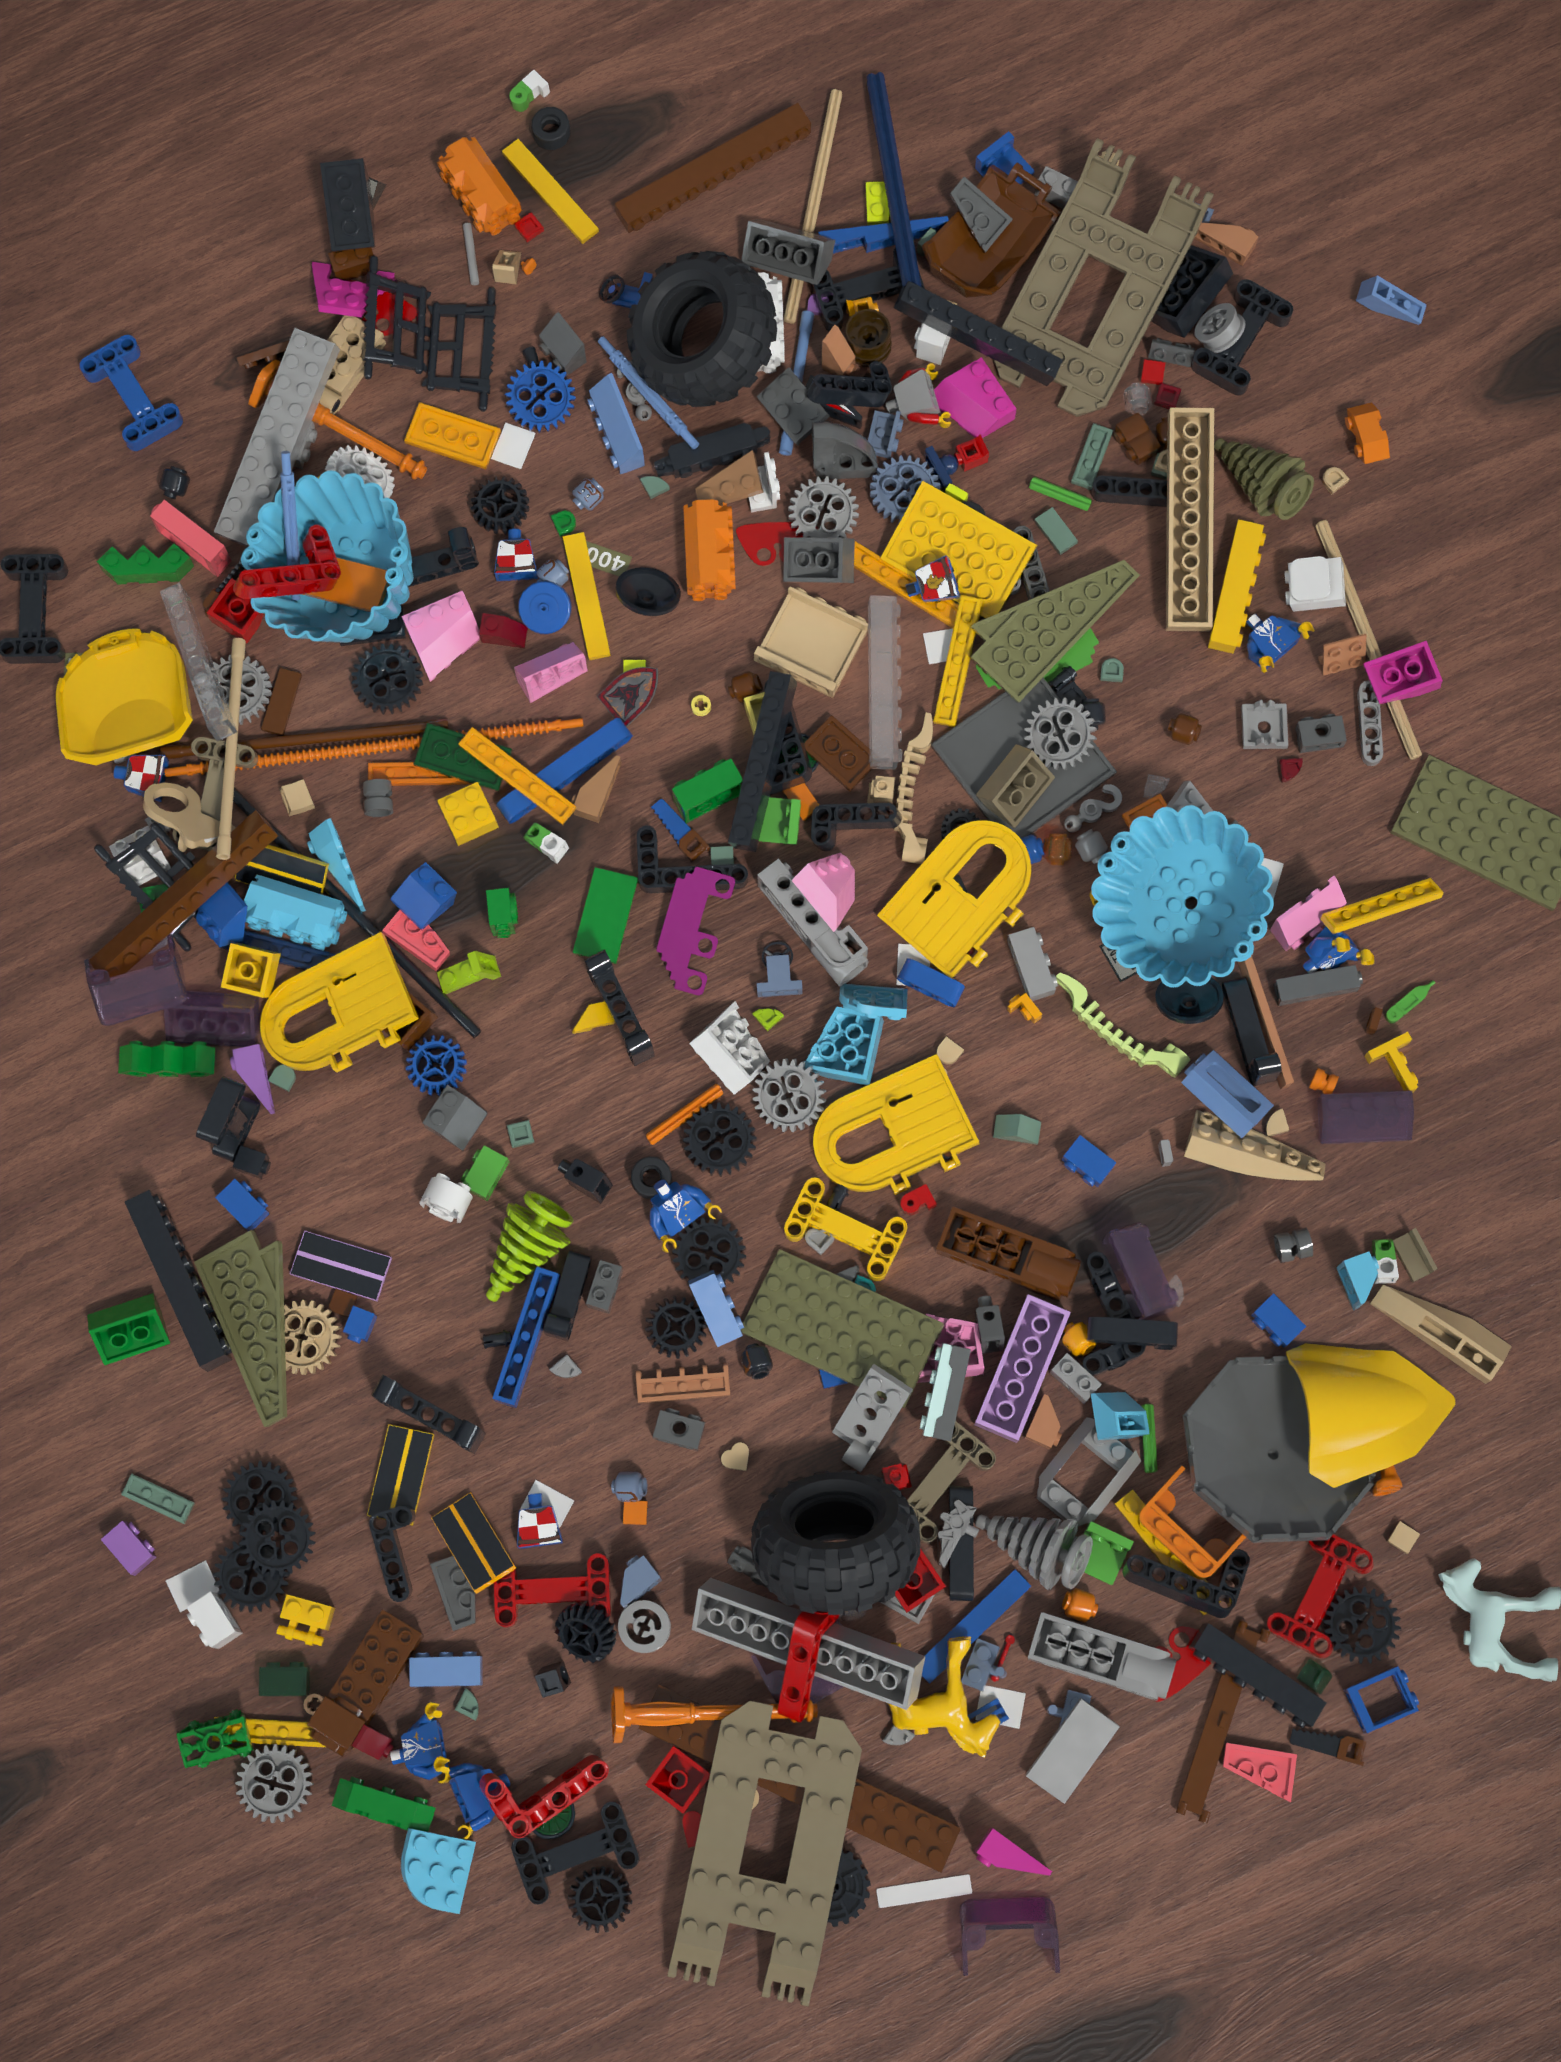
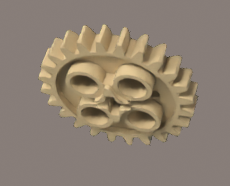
M302 1300L300 1306L297 1301H292V1308L284 1305L286 1371L292 1367L293 1374H297L300 1369L301 1375H306L307 1369H309L310 1373L315 1374L316 1366L318 1369L324 1370L323 1362L331 1364L329 1356H337L333 1349L341 1347L335 1343L336 1339L342 1338L341 1335L335 1333V1331L341 1328L340 1326L333 1325L337 1318H329L332 1311L326 1310L323 1312V1304L318 1305L316 1308L315 1301H311L309 1306L306 1300ZM298 1317L301 1323L299 1328L294 1330L292 1321ZM310 1317V1322L307 1325V1318ZM317 1323L322 1325V1332L319 1335H315L313 1331ZM301 1334L308 1336V1339H300ZM289 1340H293L295 1344L291 1352L286 1350V1343ZM314 1345L316 1347V1354L310 1358L307 1350L310 1346ZM301 1349V1356L298 1357V1352Z

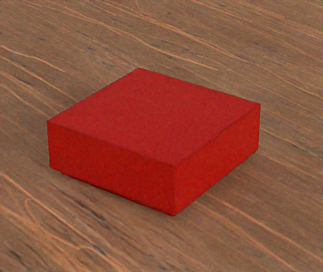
M532 212L514 223V227L526 242H529L544 231V227Z
M1144 359L1141 382L1156 385L1163 383L1166 362Z

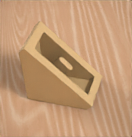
M499 251L492 268L495 282L517 283L521 259L520 252Z

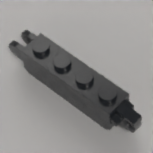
M742 423L695 438L699 442V446L696 449H692L686 441L672 445L668 450V456L654 462L656 474L658 477L674 475L675 479L679 477L687 478L695 472H706L717 465H729L752 450L756 454L757 448L769 444L771 438L770 430L765 426L752 429L751 425Z

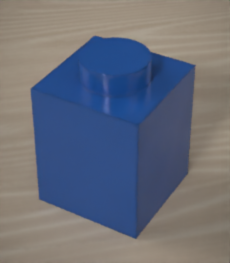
M353 1306L343 1330L348 1335L347 1339L360 1344L361 1340L367 1342L377 1316L374 1313Z

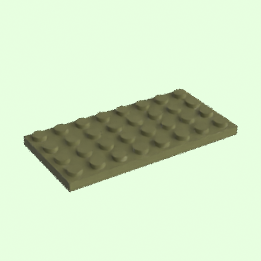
M1428 755L1390 833L1553 911L1561 897V818Z
M779 1249L743 1322L744 1328L741 1329V1332L748 1337L857 1387L861 1385L868 1371L875 1364L914 1390L941 1334L944 1323ZM877 1391L879 1397L887 1399L885 1393ZM911 1394L909 1395L908 1399L906 1400L902 1408H905Z

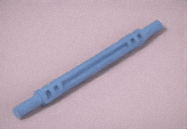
M604 336L601 337L598 343L609 354V359L678 436L681 435L692 449H696L699 446V442L687 430L686 424L658 393L647 386L646 381L639 376L635 367L620 350H616Z
M282 451V472L280 477L287 566L300 565L294 473L291 472L290 451ZM300 594L291 595L292 600H300Z

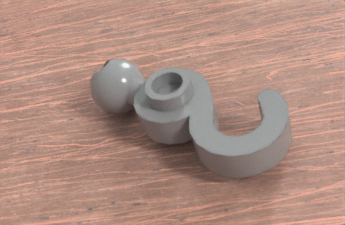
M618 369L617 377L622 378L623 373ZM630 382L626 389L627 400L631 404L637 405L636 417L641 421H647L652 416V409L645 404L646 399Z
M1111 784L1104 785L1102 791L1112 794L1115 801L1112 803H1105L1095 799L1084 801L1077 816L1070 815L1065 819V828L1069 832H1076L1081 828L1083 821L1093 823L1100 818L1102 811L1113 812L1117 810L1122 801L1120 790Z

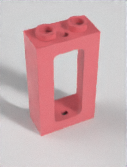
M163 500L161 504H157L153 508L150 517L157 531L216 577H219L232 562L222 543L167 501Z

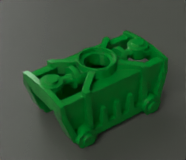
M235 1709L229 1713L230 1715L200 1723L196 1720L190 1721L188 1726L178 1731L177 1739L184 1767L188 1768L198 1765V1767L204 1768L212 1761L239 1754L240 1757H246L251 1754L253 1746L245 1714L241 1710ZM242 1723V1728L237 1730L235 1734L231 1735L230 1732L224 1733L228 1726ZM192 1735L201 1738L194 1745L183 1743L182 1738ZM215 1735L220 1739L219 1748L214 1749L209 1746L208 1739L210 1736ZM235 1739L238 1741H246V1744H242L236 1747L228 1746L229 1744H232V1740ZM193 1750L205 1751L203 1755L187 1760V1756Z

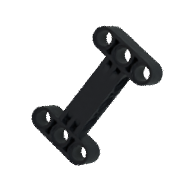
M896 247L893 251V267L833 284L829 271L826 270L822 277V280H825L824 283H819L818 285L811 283V289L815 295L825 329L829 332L836 325L841 330L843 326L842 310H846V300L854 301L871 297L873 302L900 294L903 286ZM920 275L921 286H922V288L925 289L924 284H923V281H922V278H921V275ZM828 297L832 301L826 303L822 301V298ZM835 317V318H837L838 320L835 321V322H832V321L829 320V318Z
M1248 279L1241 280L1238 283L1234 294L1235 302L1246 309L1242 315L1246 324L1241 337L1231 347L1218 354L1207 348L1197 349L1191 363V368L1196 374L1237 396L1243 395L1247 391L1251 380L1249 372L1239 367V364L1265 322L1268 321L1275 326L1284 327L1289 324L1293 313V306L1289 301ZM1241 291H1247L1249 295H1244ZM1264 301L1268 305H1261L1259 302ZM1282 311L1285 312L1287 315L1282 316L1278 314V312ZM1198 359H1204L1207 363H1199ZM1221 369L1225 371V374H1219L1216 370ZM1235 380H1241L1244 382V384L1239 385L1235 382Z
M58 554L6 555L1 560L2 570L10 580L21 581L19 638H4L0 640L1 657L10 664L61 662L65 658V649L58 639L45 637L47 580L64 579L68 575V566ZM61 564L59 569L52 570L53 566ZM17 565L16 569L9 571L10 566ZM33 565H39L36 570H30ZM58 647L55 653H49L51 648ZM8 648H14L12 653L5 654ZM30 648H36V650L33 653L27 654V651Z
M605 949L585 958L584 962L588 975L594 987L598 988L624 1040L626 1051L634 1067L655 1057L653 1045L645 1029L642 1030L615 976L613 965ZM608 984H613L616 987L611 993L604 991V987ZM617 1004L626 1006L625 1010L621 1013H617L613 1009ZM629 1023L636 1026L635 1030L630 1033L623 1030L624 1026Z
M223 1076L198 1126L196 1137L214 1144L212 1149L213 1155L234 1163L239 1148L244 1145L258 1115L261 1104L243 1096L246 1089L245 1084Z
M383 1374L371 1393V1396L378 1402L408 1415L448 1437L458 1446L473 1454L476 1453L486 1435L478 1426L442 1410L406 1390L399 1383ZM406 1398L414 1399V1406L411 1409L403 1408V1401ZM433 1409L434 1417L428 1421L424 1420V1411ZM447 1420L455 1422V1427L450 1432H446L443 1429V1424Z
M608 1802L602 1807L601 1816L606 1828L543 1853H537L534 1842L527 1836L516 1838L511 1846L512 1853L527 1896L533 1904H543L550 1898L551 1891L546 1877L612 1851L615 1852L617 1861L622 1868L632 1869L638 1865L640 1855L624 1810L618 1802ZM610 1805L616 1806L619 1810L618 1817L613 1820L609 1819L606 1815V1809ZM622 1828L627 1832V1838L624 1842L615 1840L614 1832L616 1829ZM521 1840H525L529 1844V1851L526 1854H521L517 1850V1844ZM631 1851L634 1853L635 1862L632 1865H626L623 1862L622 1856L624 1852ZM528 1863H533L537 1867V1874L534 1877H529L525 1873V1867ZM536 1886L544 1888L546 1893L544 1899L537 1900L534 1898L533 1890Z

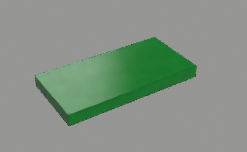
M595 867L573 954L589 957L605 949L611 963L617 964L639 880L638 877Z

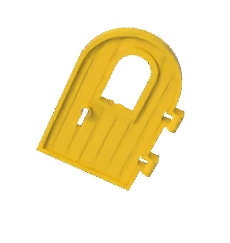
M992 821L965 823L955 828L942 840L877 916L946 976L953 979L968 961L978 968L980 962L988 956L980 948L1003 921L1013 928L1015 922L1024 915L1016 906L1026 894L1031 880L1032 867L1027 848L1015 832L1002 824ZM986 844H995L1006 855V865L979 898L976 899L971 894L963 891V888L959 886L960 884L953 878L980 847ZM937 884L941 885V889L935 892L928 902L924 904V899L933 891V887ZM1007 907L1013 910L1009 917L1003 914ZM972 947L978 951L973 958L967 954Z
M380 932L279 985L270 995L263 1008L260 1032L268 1052L286 1067L300 1071H311L331 1064L332 1069L338 1073L353 1065L352 1060L348 1056L349 1054L376 1040H379L380 1045L384 1048L401 1041L396 1030L419 1018L387 939ZM356 974V976H354V977H352V978H350V979H348V980H344V979H346V978H348V977H350V976ZM328 999V1005L332 1007L331 1013L334 1015L337 1023L304 1041L290 1043L284 1034L286 1022L293 1015ZM386 1028L390 1032V1036L387 1038L382 1033V1030ZM340 1052L343 1060L337 1062L334 1055Z
M937 1054L837 1099L820 1116L813 1136L814 1152L818 1165L832 1182L856 1192L875 1191L890 1185L894 1195L911 1188L907 1179L908 1176L939 1162L945 1173L960 1166L961 1163L956 1154L979 1144V1140ZM910 1094L912 1095L911 1098L900 1103L898 1102V1104L895 1107H891L889 1105V1103L892 1101L897 1102L899 1099L903 1097H906ZM881 1118L883 1125L889 1130L890 1139L894 1147L856 1164L842 1162L836 1153L837 1140L842 1135ZM949 1151L953 1159L945 1162L942 1154ZM900 1174L903 1182L895 1185L892 1177Z

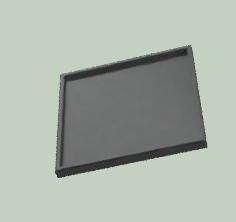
M1044 678L1019 703L1005 691L931 743L932 749L986 819L1008 827L1020 838L1037 831L1117 773L1092 740L1090 743L1094 746V749L1087 748L1086 750L1090 756L1082 755L1083 763L1076 760L1075 768L1068 763L1067 770H1064L1062 765H1059L1058 770H1055L1053 763L1048 769L1054 775V780L1016 828L1011 827L987 809L979 800L976 794L1013 747L1017 744L1027 748L1031 741L1024 739L1030 735V733L1025 731V728L1031 727L1027 719L1034 720L1035 718L1031 712L1039 713L1038 705L1046 708L1047 700L1051 705L1054 704L1055 698L1062 703L1061 699ZM1064 715L1061 720L1062 724L1068 725L1072 721V715ZM1053 716V722L1059 732L1056 736L1062 740L1065 751L1069 752L1068 745L1063 737L1065 732L1059 728L1057 718ZM1051 723L1043 724L1041 732L1044 734L1049 733L1052 728ZM1075 734L1071 736L1070 744L1077 745L1080 742V735ZM1058 743L1052 744L1049 748L1050 753L1056 754L1060 749V745Z

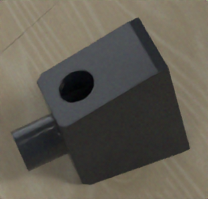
M577 1158L573 1163L563 1159L558 1166V1171L565 1174L564 1178L572 1187L600 1204L613 1186L604 1173Z

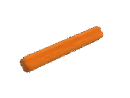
M718 1084L713 1085L648 1132L646 1138L650 1144L654 1145L693 1117V1113L697 1114L700 1112L701 1107L704 1109L722 1096L723 1090Z

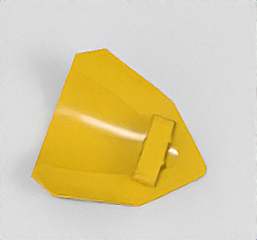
M1306 1343L1286 1351L1288 1361L1295 1369L1301 1381L1306 1399L1309 1421V1473L1333 1488L1414 1457L1455 1406V1398L1448 1390L1394 1351L1363 1350Z

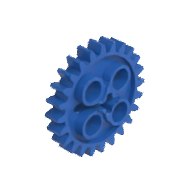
M534 361L531 363L532 368H528L524 364V372L517 369L518 377H510L514 384H507V388L511 392L505 393V397L511 398V400L507 401L506 405L513 406L509 413L517 414L514 421L517 422L521 419V427L529 424V431H532L534 426L537 427L538 433L541 432L542 427H545L547 432H549L550 425L558 429L557 422L560 421L565 424L563 416H571L567 409H574V405L569 403L576 400L575 396L570 395V393L575 391V387H568L572 380H565L567 372L559 374L560 366L553 370L551 362L547 367H544L543 361H540L539 367H536ZM542 376L547 379V383L544 386H538L535 380ZM552 383L555 384L552 389L545 393L544 401L539 399L530 410H526V407L537 399V393L541 395ZM528 391L531 394V398L528 401H522L519 398L521 392ZM557 392L561 394L562 399L555 403L550 400V396ZM542 407L546 410V414L543 417H537L534 414V410Z

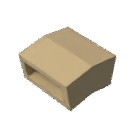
M304 779L281 787L280 794L289 816L315 808Z

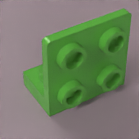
M769 797L759 841L797 845L801 800Z
M1090 1521L1084 1534L1092 1537L1093 1546L1084 1573L1109 1585H1113L1125 1556L1131 1549L1134 1541Z

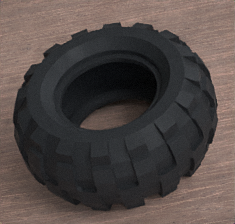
M700 251V253H685L677 256L674 263L662 264L655 270L657 276L650 283L647 281L643 283L638 291L641 295L637 305L632 304L628 318H630L629 321L632 325L627 330V343L633 358L634 367L639 376L646 381L649 388L675 404L706 407L716 405V401L728 402L739 396L738 390L742 387L750 388L758 379L755 374L762 365L767 367L772 356L769 348L771 342L776 341L777 322L774 319L777 315L771 292L766 289L765 281L755 270L737 257L728 256L724 252ZM722 303L723 322L717 337L702 352L684 357L681 345L682 336L691 317L698 310L709 304Z
M827 1470L814 1472V1475L805 1478L799 1476L788 1481V1486L776 1488L768 1495L769 1499L762 1503L751 1529V1549L755 1569L768 1590L777 1595L778 1600L788 1606L799 1605L800 1611L813 1614L817 1611L828 1612V1615H843L845 1611L856 1610L861 1612L872 1609V1604L887 1602L895 1597V1591L906 1586L920 1556V1528L912 1506L909 1505L907 1499L895 1485L884 1484L883 1478L872 1474L860 1475L857 1474V1471L851 1470L829 1473ZM833 1540H847V1541H840V1542H827V1541H833Z

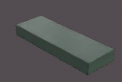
M1093 423L1072 477V484L1092 490L1093 482L1098 474L1113 434L1112 429Z
M134 1474L130 1475L121 1494L183 1524L186 1523L195 1504Z

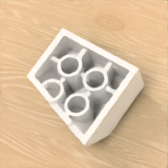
M736 1001L708 1024L689 1043L733 1094H736L750 1083L770 1062L758 1039L752 1037L749 1033L747 1020L745 1018L741 1019L737 1009L739 1007Z

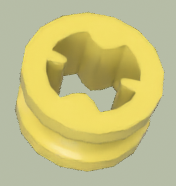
M704 695L694 697L691 702L692 711L698 716L707 715L711 710L709 698ZM698 701H703L704 704H707V708L704 707V710L700 711L699 707H695V704L698 705Z

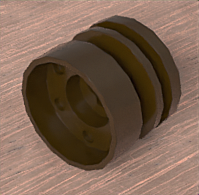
M864 309L856 312L849 318L845 334L846 341L856 356L855 363L862 367H869L873 361L881 363L886 361L891 353L892 341L891 326L885 315L873 309Z

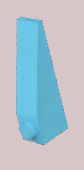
M329 818L308 833L311 841L307 842L311 854L316 853L319 861L329 863L328 872L359 910L364 912L366 910L340 838L331 818Z

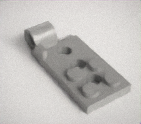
M875 1364L868 1371L832 1432L851 1444L844 1454L842 1461L860 1473L869 1462L913 1390ZM877 1391L885 1393L887 1399L879 1398ZM867 1408L874 1409L877 1416L868 1414ZM856 1425H863L867 1432H860Z

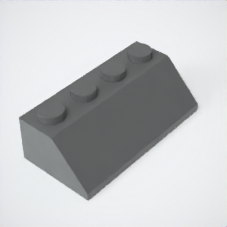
M763 219L750 220L747 225L741 261L748 266L818 285L832 261L835 239Z

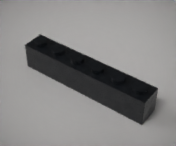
M1209 1623L1201 1626L1189 1646V1649L1194 1651L1192 1654L1194 1657L1202 1662L1209 1661L1213 1664L1212 1668L1222 1675L1227 1673L1233 1677L1232 1682L1243 1689L1245 1686L1253 1691L1252 1695L1262 1702L1267 1700L1273 1704L1271 1707L1273 1710L1281 1715L1288 1714L1292 1717L1291 1721L1301 1728H1304V1726L1313 1727L1327 1702Z

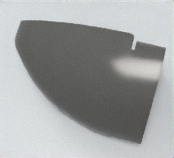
M812 421L813 468L817 477L819 476L823 480H825L826 476L829 479L868 478L876 473L878 468L876 451L866 438L841 424L829 421ZM870 462L872 466L865 467L862 463ZM842 463H849L851 466L843 468L840 465Z

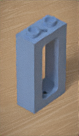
M1214 1050L1207 1056L1203 1053L1195 1064L1193 1063L1184 1072L1187 1076L1181 1083L1241 1138L1274 1106Z

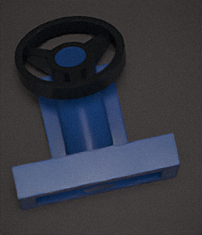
M644 272L640 288L645 281L650 283L653 280V274ZM611 275L601 284L599 298L607 304L612 303L631 308L632 304L637 305L641 295L638 291L640 288L625 285L622 277ZM620 279L621 284L617 283L616 285L613 280ZM609 283L610 286L607 289V295L603 298L604 289L606 285Z

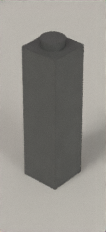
M1356 965L1277 979L1273 986L1277 1004L1282 1006L1357 992L1361 987L1360 984H1363L1361 972L1357 971Z

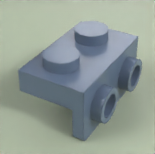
M876 410L874 412L868 442L873 446L876 455L879 457L891 459L892 452L897 451L899 439H895L897 432H901L904 421L900 419V411H896V415Z

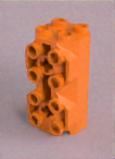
M463 137L449 145L445 150L446 156L443 157L441 155L437 162L441 171L439 174L445 184L449 183L452 187L450 190L456 200L461 199L463 202L462 208L468 217L471 215L474 219L473 224L479 233L482 231L490 232L493 236L499 234L506 226L513 225L520 220L519 213L522 210L519 200L476 138L471 137V141H469L467 137Z
M714 499L695 500L692 502L691 507L688 508V504L683 506L687 593L692 596L694 601H703L705 598L725 600L727 599V594L731 593V590L736 589L732 506H727V503L724 502L723 506L718 505V500Z

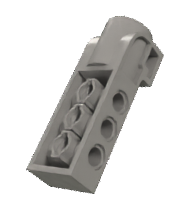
M777 859L757 875L758 887L838 986L848 983L868 966V947L849 925L844 929L838 927L833 932L792 882L794 877L791 867L786 862L782 863ZM809 921H815L816 923L810 924V923H808V922H809ZM848 942L850 946L855 950L856 953L854 955L851 953V951L848 949V946L845 943Z
M1042 1612L1028 1655V1660L1123 1689L1155 1701L1158 1700V1697L1166 1699L1177 1659L1170 1657V1653Z

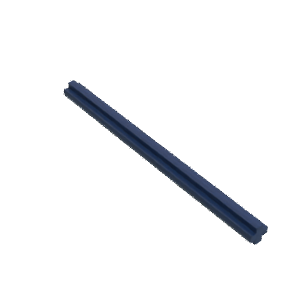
M881 72L877 74L870 73L867 76V86L902 286L904 287L910 281L922 287L885 77Z

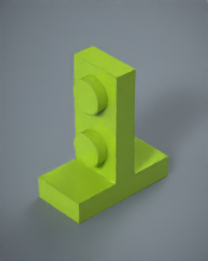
M473 951L467 954L469 959L437 972L443 993H451L484 978L494 980L501 977L495 956Z

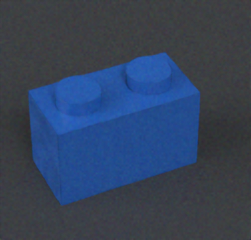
M1079 1135L1062 1158V1161L1065 1162L1063 1165L1073 1173L1077 1171L1083 1176L1082 1180L1091 1187L1093 1185L1099 1187L1116 1164L1114 1160L1081 1135Z
M234 1179L215 1198L247 1231L254 1230L269 1215V1212L266 1210L268 1205L259 1196L255 1199L250 1194L252 1189L244 1180L239 1183Z
M1274 1293L1251 1315L1254 1318L1252 1320L1253 1323L1260 1330L1265 1329L1270 1334L1269 1339L1277 1347L1281 1345L1285 1348L1307 1327Z

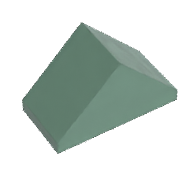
M1022 1114L996 1115L993 1138L1038 1145L1041 1122Z

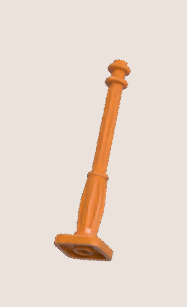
M274 359L259 373L248 402L250 406L258 408L266 401L281 363L277 359ZM320 403L318 404L312 419L313 422L318 423L320 426L326 425L399 466L401 473L408 471L411 473L413 480L424 477L427 467H425L423 460L419 462L414 461L411 453L406 455L400 453L331 414L329 408L324 407Z
M614 1686L611 1697L613 1743H622L625 1727H630L631 1725L670 1726L686 1723L693 1724L695 1720H721L742 1705L694 1706L693 1702L667 1701L630 1704V1702H624V1688L622 1686ZM811 1699L809 1700L808 1709L804 1717L809 1723L818 1716L817 1703H813ZM768 1704L773 1705L771 1719L787 1718L778 1714L779 1704Z

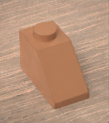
M1043 1395L1024 1439L1050 1450L1052 1445L1057 1447L1062 1433L1058 1432L1061 1426L1048 1395Z

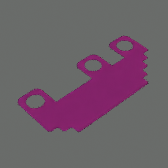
M695 867L693 874L686 873L684 879L677 878L656 949L657 952L662 953L661 960L667 962L666 970L671 971L670 979L675 980V989L694 995L703 994L707 975L688 969V963L691 954L705 958H712L718 944L717 937L699 932L698 929L708 894L729 899L735 885L733 877ZM725 879L729 882L730 888L726 893H719L716 890L715 884L718 880ZM703 938L711 940L713 944L711 951L707 953L701 952L698 948V943ZM693 975L699 976L702 980V985L697 990L689 988L687 984L689 977Z

